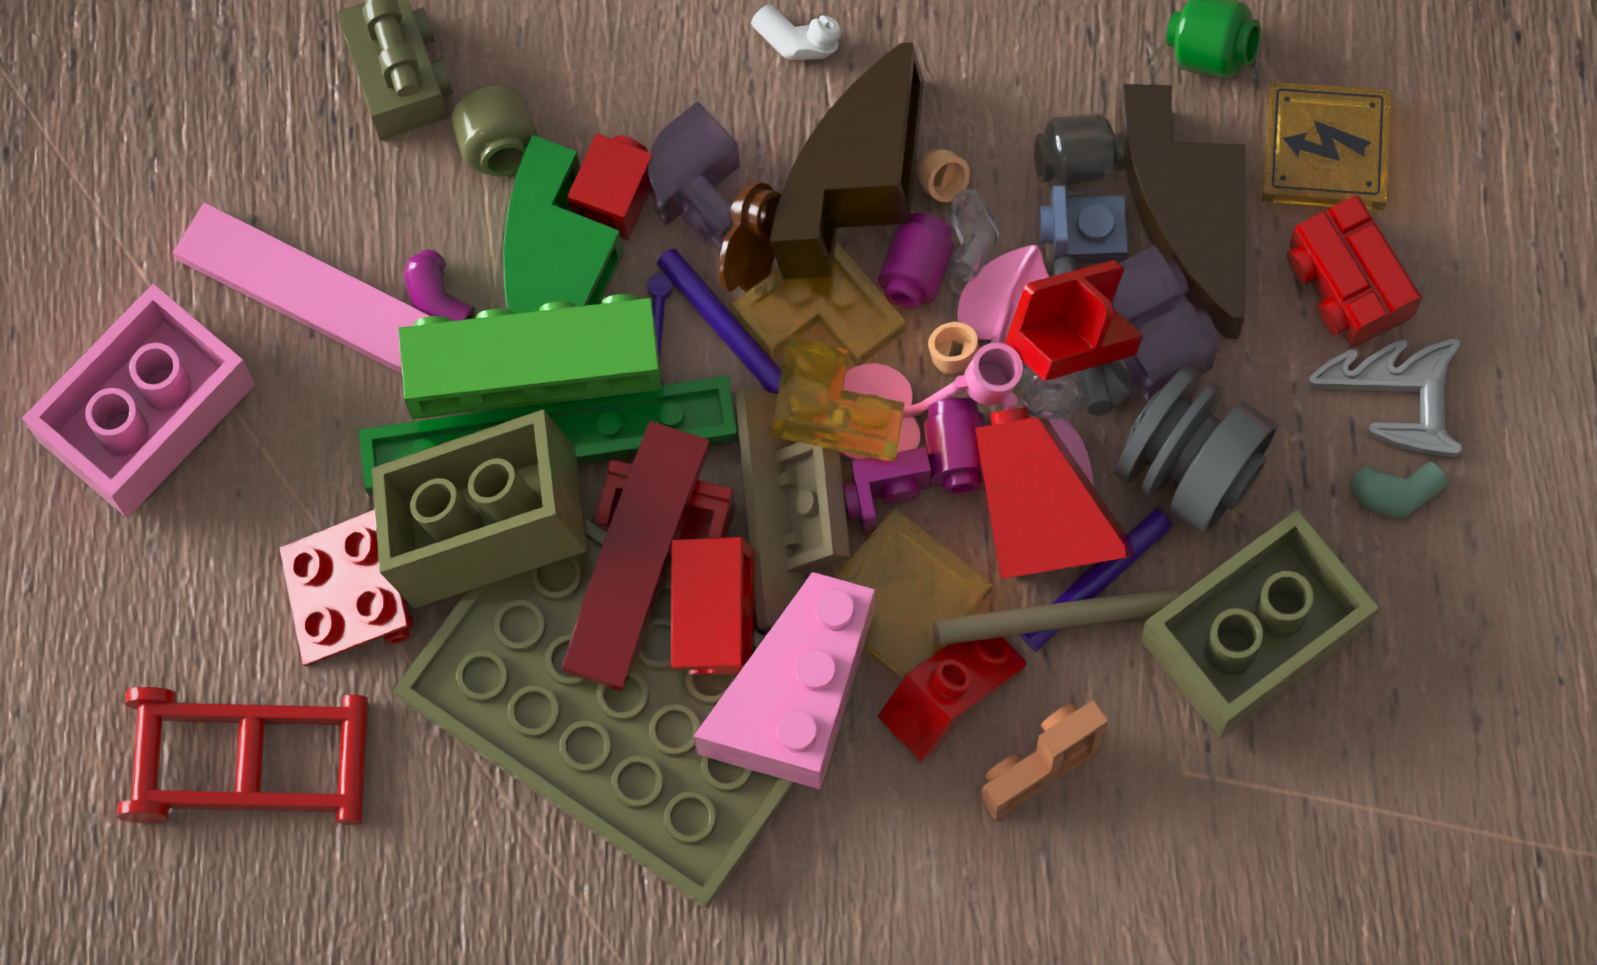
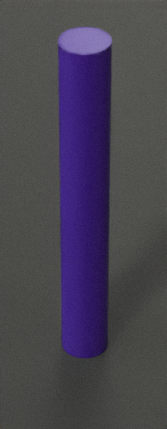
M675 248L666 251L656 263L658 267L668 276L671 282L766 391L778 395L783 394L790 387L791 380Z
M1155 508L1127 534L1133 545L1134 556L1095 563L1051 604L1096 598L1173 527L1170 519L1161 510ZM1061 629L1020 634V637L1032 650L1037 652Z

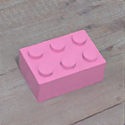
M152 284L22 417V420L39 443L128 519L256 384L242 358L156 285Z

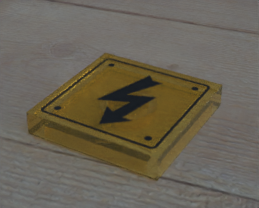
M1270 81L1267 90L1262 202L1333 207L1354 195H1359L1367 209L1384 210L1387 204L1391 90Z

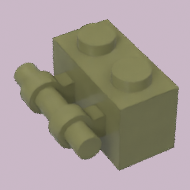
M365 0L364 3L336 11L380 140L448 118L443 97L453 94V90L442 59L430 62L425 45L435 42L424 7L412 10L409 0Z

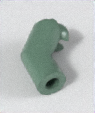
M1428 462L1406 479L1385 472H1379L1373 467H1364L1353 476L1351 481V491L1363 507L1370 511L1395 518H1403L1410 515L1449 486L1447 477L1433 462Z

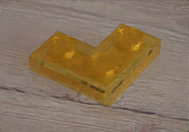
M837 241L835 243L832 277L783 279L780 269H778L732 303V313L770 358L818 322H820L856 366L861 365L906 331V321Z
M788 337L770 436L894 462L900 442L904 402L885 399L872 394L866 395L843 390L848 349L829 346L818 341H806Z

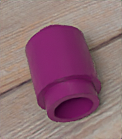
M912 213L910 214L909 224L897 226L877 278L879 286L885 291V296L889 301L908 309H916L920 305L931 304L935 301L954 251V244L951 241L953 230L949 224L930 214Z
M949 398L931 404L928 407L929 418L924 422L927 454L931 468V483L944 487L945 493L951 495L969 494L980 490L984 478L975 428L987 426L985 414L979 412L978 402L971 398Z

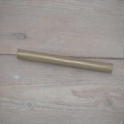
M1176 586L935 620L932 624L933 638L937 646L1152 616L1182 593L1180 588Z

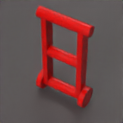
M135 687L126 690L125 706L137 710L131 800L118 802L116 816L118 819L135 823H161L169 820V809L336 812V823L358 825L362 823L368 697L363 695L343 696L342 707L177 703V693L164 688ZM162 721L239 723L235 792L158 790ZM265 723L341 725L338 793H261Z

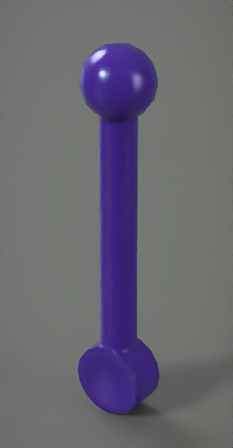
M655 274L648 281V291L653 298L652 308L655 319L659 364L665 300L670 297L673 291L672 282L665 274Z

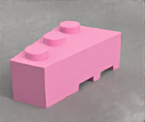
M812 572L693 736L697 755L821 790L875 612V589Z

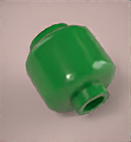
M1189 0L1182 12L1174 11L1171 15L1167 27L1166 42L1169 47H1174L1176 61L1184 71L1229 79L1238 75L1243 67H1251L1254 63L1260 45L1261 26L1258 20L1253 19L1251 10L1242 1Z

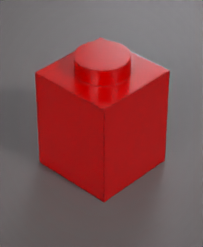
M596 133L567 196L570 211L619 230L620 237L629 240L656 179L653 154L648 152L643 144L630 137L617 135L614 139Z

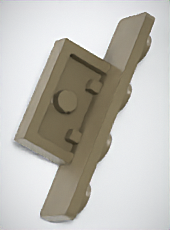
M745 387L736 391L735 397L749 545L754 549L755 609L758 628L769 632L805 583V574L850 558L838 437L820 433L792 445L786 397Z

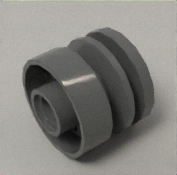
M1185 365L1167 385L1155 392L1136 418L1127 435L1126 445L1118 460L1114 474L1125 482L1130 483L1150 463L1151 467L1142 483L1140 492L1151 497L1162 489L1171 478L1174 479L1179 485L1174 493L1170 512L1205 534L1214 527L1228 508L1234 510L1249 491L1267 461V457L1264 454L1270 446L1279 424L1244 401H1241L1220 420L1214 416V413L1219 405L1223 387L1216 382H1212L1194 402L1191 401L1200 384L1202 373L1190 365Z

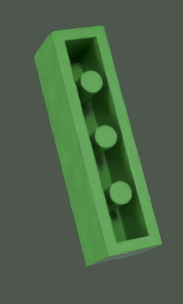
M617 294L604 298L601 304L576 307L572 302L557 301L544 304L539 308V311L514 314L513 311L508 309H489L477 314L475 319L451 321V319L444 316H429L416 320L414 326L398 327L404 400L412 419L662 390L656 327L651 298L639 299L632 294Z

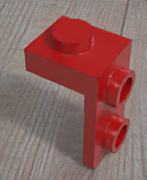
M1003 637L949 644L906 674L877 717L922 762L937 751L963 714L1019 675L1025 668L1026 661Z

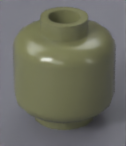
M492 85L475 88L457 103L451 114L452 131L462 158L469 168L482 174L502 177L517 172L532 134L537 136V130L525 100L519 92L507 86Z

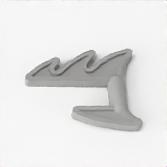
M1452 338L1429 345L1413 354L1399 367H1394L1393 365L1398 357L1407 350L1408 343L1406 340L1400 339L1387 345L1365 359L1353 371L1349 370V368L1357 359V351L1348 350L1329 360L1310 375L1308 380V387L1310 389L1420 393V423L1374 422L1369 426L1368 435L1393 447L1422 454L1458 457L1461 452V444L1453 440L1445 428L1444 389L1448 364L1459 349V339Z

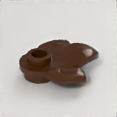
M750 182L735 197L731 207L733 226L724 239L719 258V278L725 291L732 292L740 286L746 293L765 299L767 296L775 258L770 244V237L776 208L781 197V193L774 191L767 183Z

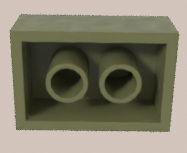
M544 409L372 468L380 574L414 609L587 552L575 447Z
M1296 509L1146 620L1141 642L1221 740L1369 629L1379 607L1298 509Z

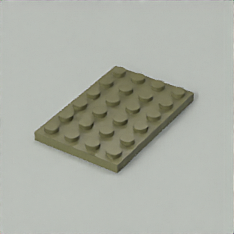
M584 518L587 552L467 591L393 689V693L403 703L707 910L796 783L697 755L693 736L737 675H688V670H674L671 668V575L667 572L666 584L623 692L562 672V665L577 618L607 532ZM754 631V652L765 638L756 631ZM849 695L843 716L853 704L852 695Z

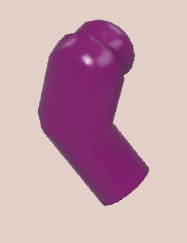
M423 250L409 258L405 266L404 278L414 308L429 316H444L451 319V321L474 318L475 307L445 292L442 277L444 276L443 268L446 267V263L438 252Z

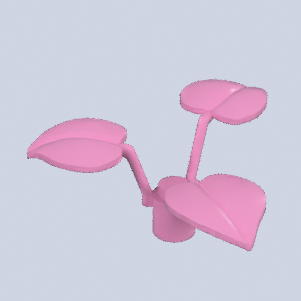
M1030 245L1012 250L995 258L973 275L965 285L957 306L958 321L971 326L977 334L978 341L990 343L977 351L964 375L956 377L954 382L922 402L911 405L913 398L911 385L899 371L878 363L856 366L846 371L834 382L823 400L812 411L810 416L811 424L818 434L838 437L839 453L851 460H858L916 449L920 443L921 434L914 416L928 412V407L931 404L949 399L960 391L966 390L969 396L980 404L996 405L1001 403L1004 406V410L1016 408L1018 398L1012 391L1021 379L1023 365L1019 354L1012 347L1006 345L1005 342L1025 285L1029 282L1049 277L1039 247L1037 245ZM1040 412L1032 416L1031 418L1047 417L1093 485V473L1088 452L1083 440L1072 425L1062 417L1049 412Z

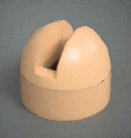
M934 149L922 156L918 162L916 178L922 190L939 202H950L958 198L965 191L970 180V168L967 162L954 152L945 149Z
M950 322L939 326L932 332L928 342L933 364L942 374L947 376L964 375L968 365L980 349L975 330L961 322ZM955 344L963 345L961 355L954 356Z

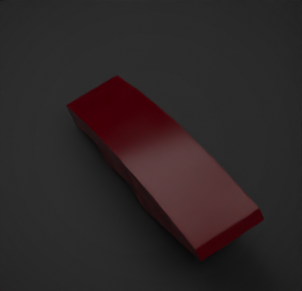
M649 421L598 556L562 665V672L623 692L666 584V570L672 558V540H679L687 520L688 504L710 451L708 439Z

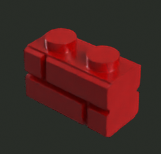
M1354 195L1331 207L1327 212L1323 211L1299 223L1294 228L1289 244L1291 250L1287 252L1289 265L1296 278L1302 284L1312 283L1322 299L1318 303V309L1324 324L1334 336L1343 333L1351 348L1371 340L1383 331H1388L1404 323L1416 314L1422 296L1359 195Z

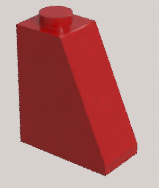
M1028 407L1014 408L990 413L992 425L975 428L1001 579L1134 556L1132 542L1047 417L1029 418Z

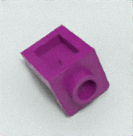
M926 447L852 461V482L843 483L844 501L848 519L860 518L864 536L876 534V514L873 499L883 498L884 502L889 504L902 503L919 497L921 495L920 490L930 489L931 468Z

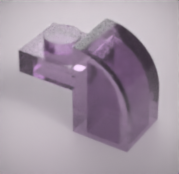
M697 101L670 122L654 141L650 151L652 156L648 163L649 181L654 207L665 226L681 215L688 229L700 242L706 243L710 239L721 251L724 239L733 223L731 220V206L714 187L740 167L738 143Z

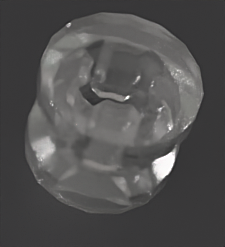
M1022 361L1023 372L1019 380L1022 384L1021 397L1023 406L1028 407L1029 414L1034 417H1047L1048 420L1060 419L1072 414L1080 407L1084 400V392L1078 372L1043 381Z

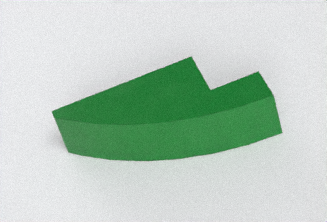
M533 134L518 168L507 210L503 247L504 293L507 309L517 314L539 311L542 305L557 301L572 302L576 307L600 304L624 254L620 232L566 210L569 203L567 196L580 170L577 151Z

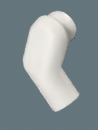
M767 4L762 7L751 21V26L777 52L788 60L826 59L838 49V40L842 33L837 21L829 16H820L819 19L812 20L810 25L794 26L773 4Z

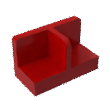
M1112 260L1029 282L1023 289L1005 344L1012 347L1019 354L1021 360L1043 381L1135 356L1143 334L1112 307L1124 268L1117 261Z

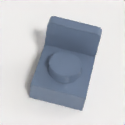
M1065 185L1052 186L1050 206H1040L1039 225L1041 243H1052L1053 262L1061 256H1072L1076 259L1077 263L1108 262L1112 260L1117 262L1127 261L1125 195L1066 197Z

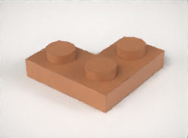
M1094 700L1078 710L1073 703H1070L1051 714L1041 724L1045 732L1039 735L1037 749L1034 753L1023 760L1017 754H1013L999 762L986 773L985 777L989 782L982 787L981 801L995 821L1101 751L1108 720Z

